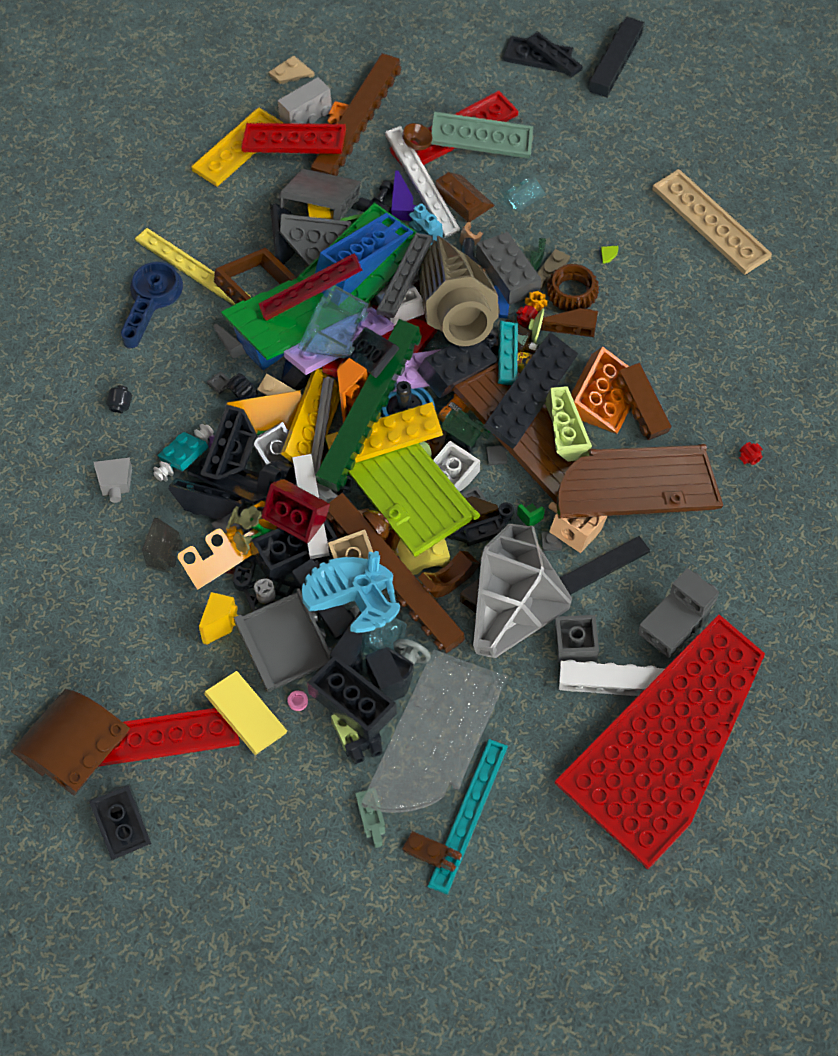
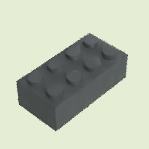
M508 232L477 243L476 258L482 267L486 269V273L495 286L499 288L509 305L524 300L527 297L529 298L530 292H540L542 279Z

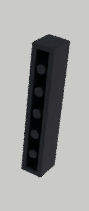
M626 16L625 20L620 22L618 32L614 33L612 43L608 44L606 54H603L601 57L600 65L595 67L594 75L589 78V92L608 98L643 34V21Z

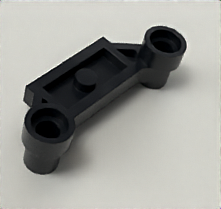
M504 502L500 504L497 516L463 526L447 536V538L467 543V546L493 539L511 520L514 514V507L511 503Z

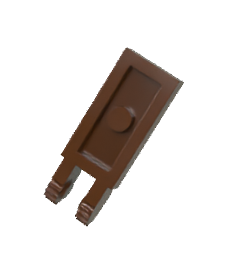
M413 831L402 848L404 852L438 868L442 867L453 872L456 866L452 862L445 860V858L449 856L460 860L463 856L460 852Z

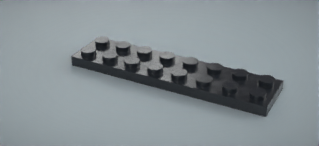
M549 332L483 427L514 449L545 404L550 388H556L578 353L553 333Z

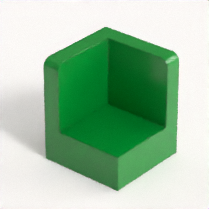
M533 503L527 507L520 504L518 505L517 516L526 526H534L544 519L545 509L542 506L537 509Z

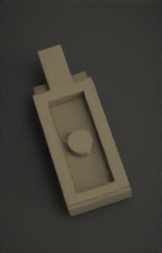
M557 249L553 251L538 271V275L542 279L541 289L548 283L551 273L553 274L555 270L568 263L570 260L569 255Z

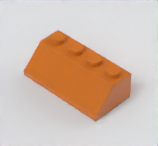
M350 358L341 363L337 369L343 423L367 380V369Z

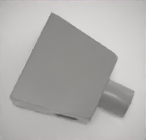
M130 458L94 462L103 496L109 495L110 501L113 503L120 502L121 493H127L130 490L132 474Z

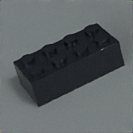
M484 341L471 346L452 344L426 357L417 371L435 394L441 398L451 393L455 385L495 365L498 359Z
M325 520L327 543L338 538ZM280 528L251 540V553L266 578L271 581L292 572L310 560L308 543ZM323 557L313 559V561L319 560Z
M336 655L307 682L308 692L312 697L368 742L397 714L396 703Z

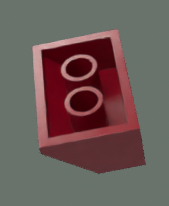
M283 479L271 483L261 518L309 543L325 522L330 504Z

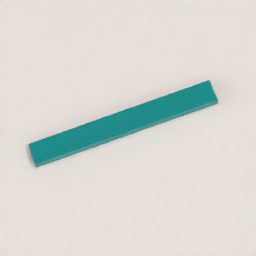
M491 739L486 744L445 843L446 846L460 852L463 856L508 749L507 745ZM447 856L445 860L452 862L456 866L454 872L442 867H435L428 887L448 895L463 856L460 860Z

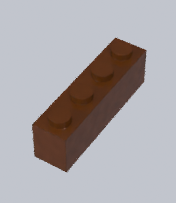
M637 363L621 369L617 375L616 382L624 392L626 403L630 404L634 419L638 420L642 435L651 440L668 433L671 425L641 364Z

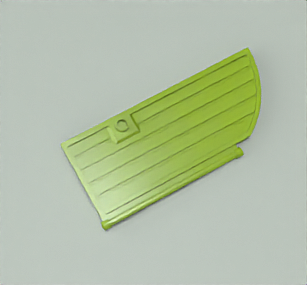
M419 443L357 462L352 471L349 470L348 472L375 508L382 512L390 523V527L414 557H417L469 523L470 520H476L480 517V514L473 509Z

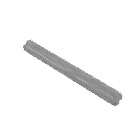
M330 377L323 379L311 454L315 475L322 463L334 379Z

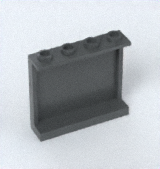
M302 169L280 191L278 197L280 208H283L289 200H295L334 209L333 219L341 220L359 198L361 181Z
M300 588L297 589L296 593L243 617L242 615L234 617V623L267 693L321 669L330 660V654L333 651L330 645L327 646L324 641L326 635L323 629L318 628L316 624L318 618L315 612L308 611L304 605Z

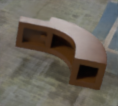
M459 551L443 569L435 573L422 572L418 579L427 591L435 598H439L449 594L469 579L481 564L468 551Z

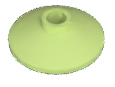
M542 309L537 314L535 320H530L528 329L532 330V340L535 344L538 339L545 309Z

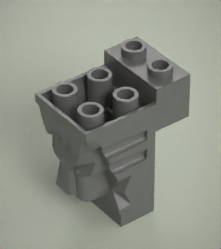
M687 568L672 583L670 594L639 625L638 634L669 658L675 653L676 648L690 637L691 633H696L698 628H702L707 624L711 607L717 602L719 591H717L714 585L708 584L701 579L698 573L692 572Z

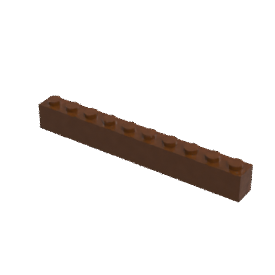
M383 53L380 55L338 123L346 125L342 154L319 153L311 166V171L338 176L339 168L345 165L347 155H351L353 151V145L359 142L361 132H365L368 121L373 119L375 109L380 108L381 100L386 98L388 88L394 85L396 75H400L402 67L400 66L399 58Z
M341 493L329 502L330 507L326 519L331 524L335 523L336 529L342 537L366 530L373 552H379V564L393 573L392 583L394 594L397 596V602L403 608L406 606L410 611L408 614L414 622L418 621L422 625L421 630L427 637L430 635L435 640L433 643L439 651L443 649L447 654L465 640L462 630L422 586L348 498Z

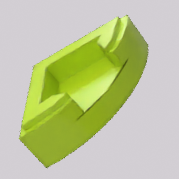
M618 246L601 247L603 264L609 263L618 254Z

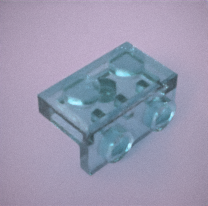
M527 178L519 183L521 185L519 188L514 186L506 191L508 195L504 197V200L509 199L515 210L520 212L546 194L536 178L531 180Z

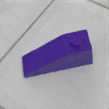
M395 170L392 215L401 221H412L409 214L414 212V208L417 205H413L411 192L400 172Z

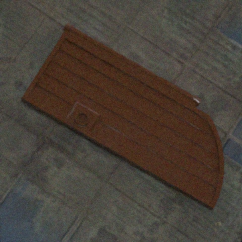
M497 363L455 385L453 391L478 419L485 424L512 385L498 383ZM544 404L514 449L498 437L496 438L556 503L559 485L565 473L575 461H567L556 452L554 426L546 404Z
M706 444L589 449V456L580 457L569 467L559 485L556 501L558 519L721 509L723 502L706 452Z

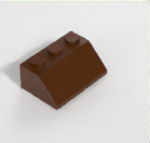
M448 172L435 180V186L443 200L467 222L473 221L495 206L462 175Z

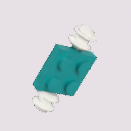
M201 424L200 431L195 429V437L182 432L157 455L161 460L159 462L160 467H154L153 474L159 481H168L167 475H174L173 467L184 471L209 447L207 445V438L213 436L214 433L209 425Z

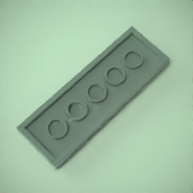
M434 112L431 131L433 137L431 144L530 159L533 126Z

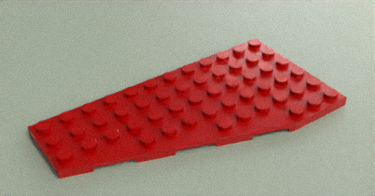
M718 615L555 781V784L649 870L691 825L765 653L721 615Z

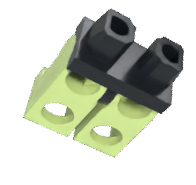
M335 714L331 715L332 725L338 734L347 757L350 756L354 764L365 760L362 751L367 749L370 750L372 757L382 755L380 733L368 742Z

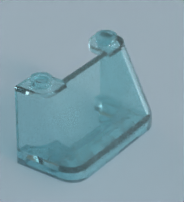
M336 285L326 289L311 316L298 349L303 352L338 358L350 357L355 348L352 346L353 336L360 321L364 322L369 312L366 310L369 304Z

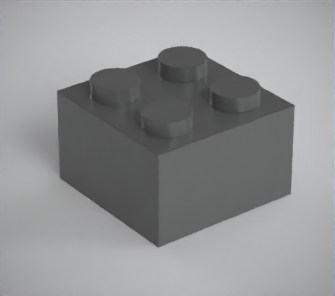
M595 615L555 617L554 631L557 663L566 660H574L576 662L597 661L599 645Z

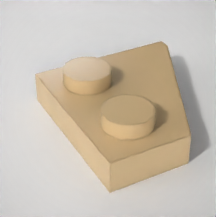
M293 56L271 70L269 75L279 84H283L289 81H297L307 76L310 78L314 77V72Z

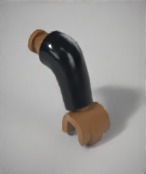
M468 222L463 227L459 242L462 245L461 252L478 264V260L474 257V246L480 241L483 233L472 234L470 232L471 223Z

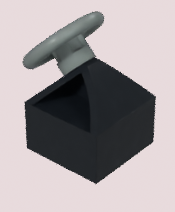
M409 639L395 640L393 643L394 650L385 647L365 655L366 670L372 684L393 701L405 697L412 681L415 663H427L431 658L429 651L424 646ZM420 651L421 653H423L425 657H420L418 652Z

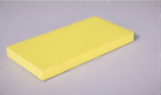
M237 671L204 693L254 755L287 733L286 728Z

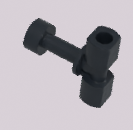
M383 181L379 187L381 192L378 197H374L372 200L360 197L356 204L357 210L365 212L376 203L392 215V206L385 205L383 200L387 194L391 195L394 185L390 181Z

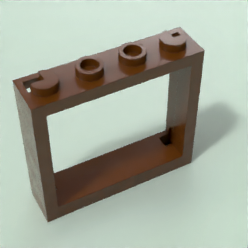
M265 247L216 268L213 282L227 297L237 304L251 297L231 279L235 275L261 265L280 285L297 277Z

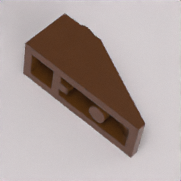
M580 308L543 317L541 330L594 338L598 311Z

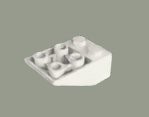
M412 284L410 285L394 319L387 317L393 323V326L397 324L399 319L408 321L424 314L423 299L416 287ZM389 285L385 286L375 296L378 304H380Z

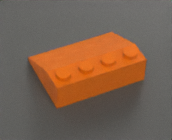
M604 347L591 354L571 396L581 421L618 434L631 406L626 403L624 392L617 385L616 378L621 369L629 366Z

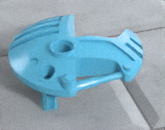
M370 551L368 559L342 557L329 560L328 564L323 562L318 569L316 567L312 569V575L308 574L305 578L306 586L304 583L302 586V600L308 611L324 610L355 601L361 611L360 616L350 626L351 632L355 633L372 631L375 628L383 627L385 623L392 621L400 610V605L396 603L394 596L393 573L379 564L380 555L378 551L374 553ZM385 588H387L391 603L387 601L381 592Z

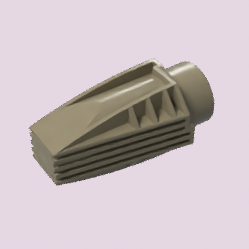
M437 236V241H432V245H430L419 267L420 293L423 299L422 306L427 324L442 331L445 337L455 345H475L483 341L490 334L494 321L499 317L497 292L486 273L475 261L440 236Z

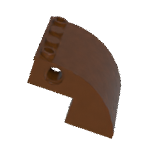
M65 689L13 747L11 752L43 777L47 774L70 794L75 796L113 748L115 749L128 734L130 728L95 701L81 693Z

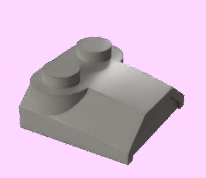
M283 422L256 437L254 448L261 459L263 467L272 461L282 460L287 463L290 462L281 455L289 433Z

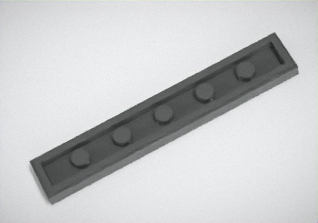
M415 233L376 310L377 315L394 319L433 241L432 236Z

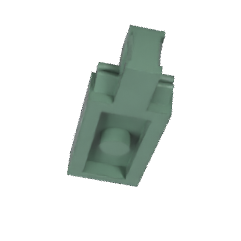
M376 789L355 793L364 833L367 838L372 837L374 848L382 847L381 835L385 834V823Z

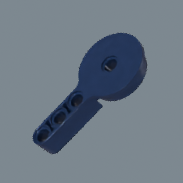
M147 263L138 268L133 275L130 291L135 303L121 331L124 346L132 349L139 345L153 312L158 308L174 303L183 291L181 276L167 263Z

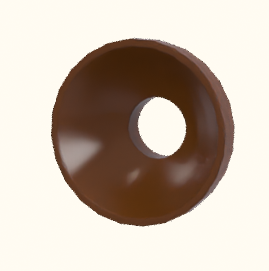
M410 123L403 129L402 138L408 148L415 151L425 150L432 143L433 137L431 132L421 124ZM411 140L416 141L419 145L412 143Z
M375 510L363 512V517L385 541L389 536L390 523L382 512Z

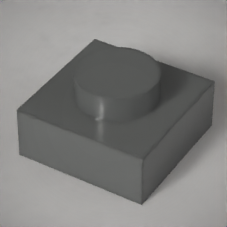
M542 532L543 551H562V540L550 532Z

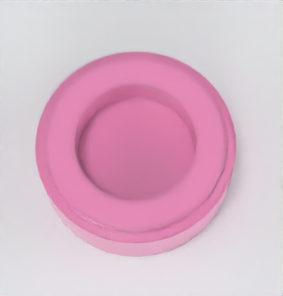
M293 691L290 693L288 705L292 710L301 711L306 708L308 697L303 691Z

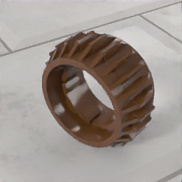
M567 264L555 270L553 274L551 273L547 283V296L550 297L549 301L554 306L566 312L580 308L586 309L591 307V304L595 303V299L598 298L599 281L596 280V276L593 275L592 271L585 266ZM575 280L583 283L587 287V291L577 296L567 295L559 290V285L564 281Z

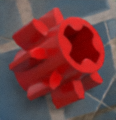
M525 305L524 308L520 307L516 312L518 314L516 317L517 322L522 327H529L530 320H535L538 314L537 310L533 306Z
M748 442L740 449V460L744 464L750 463L755 465L762 459L761 451L763 449L758 443Z

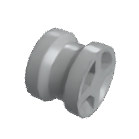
M260 579L255 583L256 598L260 603H270L275 599L276 594L271 580Z

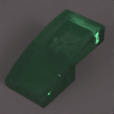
M539 238L538 252L531 251L530 264L535 271L538 270L544 258L545 238Z

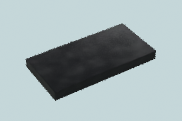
M510 37L503 61L564 73L527 45L526 38ZM555 44L569 56H572L574 48Z
M365 327L343 356L346 359L350 358L367 369V373L377 378L400 348Z

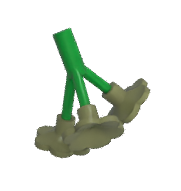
M236 506L229 519L227 529L236 523L242 525L244 529L252 528L258 531V533L246 537L239 531L235 532L233 540L236 543V547L246 555L250 550L249 543H251V540L274 529L264 528L259 524L261 512L255 506L242 510L241 517L238 516L237 511L239 507Z

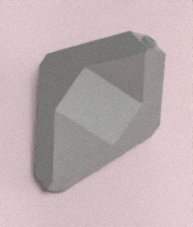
M508 524L484 548L481 559L473 644L478 655L496 658L553 621L555 617L562 615L570 609L572 597L538 545L535 529L532 525Z

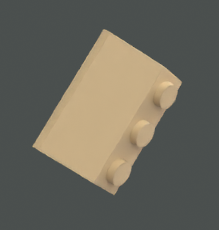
M366 530L328 543L334 559L342 557L368 559L369 552H373Z

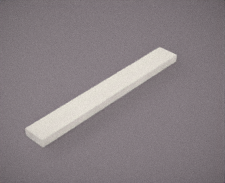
M399 126L386 131L385 135L428 211L430 214H434L442 224L444 238L460 232L458 224L417 153L405 144L402 138V127Z

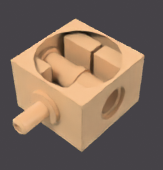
M551 502L549 509L557 513V504ZM556 514L549 532L581 553L600 533L607 516L558 519V514Z

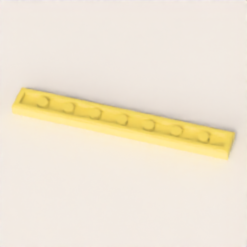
M148 228L135 238L136 242L230 304L235 305L213 282L214 271Z

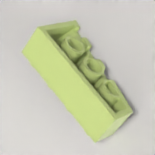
M568 386L550 388L545 404L554 426L556 452L567 461H576L580 457H586L592 445Z

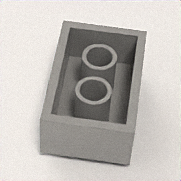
M317 77L279 99L280 121L283 123L313 124L320 117L327 116L331 110L330 88Z

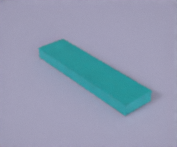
M500 321L498 383L512 385L517 378L518 323Z

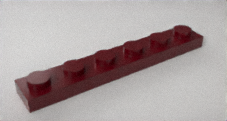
M353 253L260 302L259 306L263 318L267 321L363 271L357 255Z

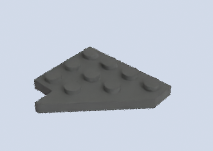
M281 214L279 233L305 264L309 266L319 257L320 252L327 249L351 226V222Z

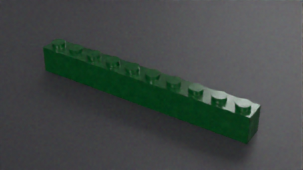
M400 319L398 320L388 340L400 349L377 378L369 374L315 475L318 484L337 492L341 486L345 485L347 481L346 475L349 470L352 471L354 468L356 456L362 453L365 439H369L371 436L374 422H378L382 407H386L390 392L395 390L398 377L402 376L405 371L404 365L407 360H411L415 345L420 343L421 335L418 326Z

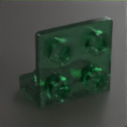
M452 409L440 426L443 431L471 448L480 435L486 439L489 438L486 432L487 429L483 427V424L476 419L472 421L461 410L457 412Z

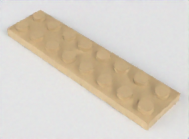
M678 169L653 185V190L744 275L771 258L772 253L681 170Z

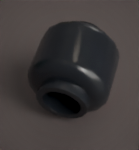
M118 385L109 390L106 405L110 411L122 414L123 411L129 410L132 394L125 386Z

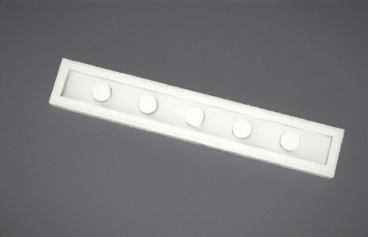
M312 455L292 457L297 486L319 498ZM324 523L308 543L310 559L330 556Z

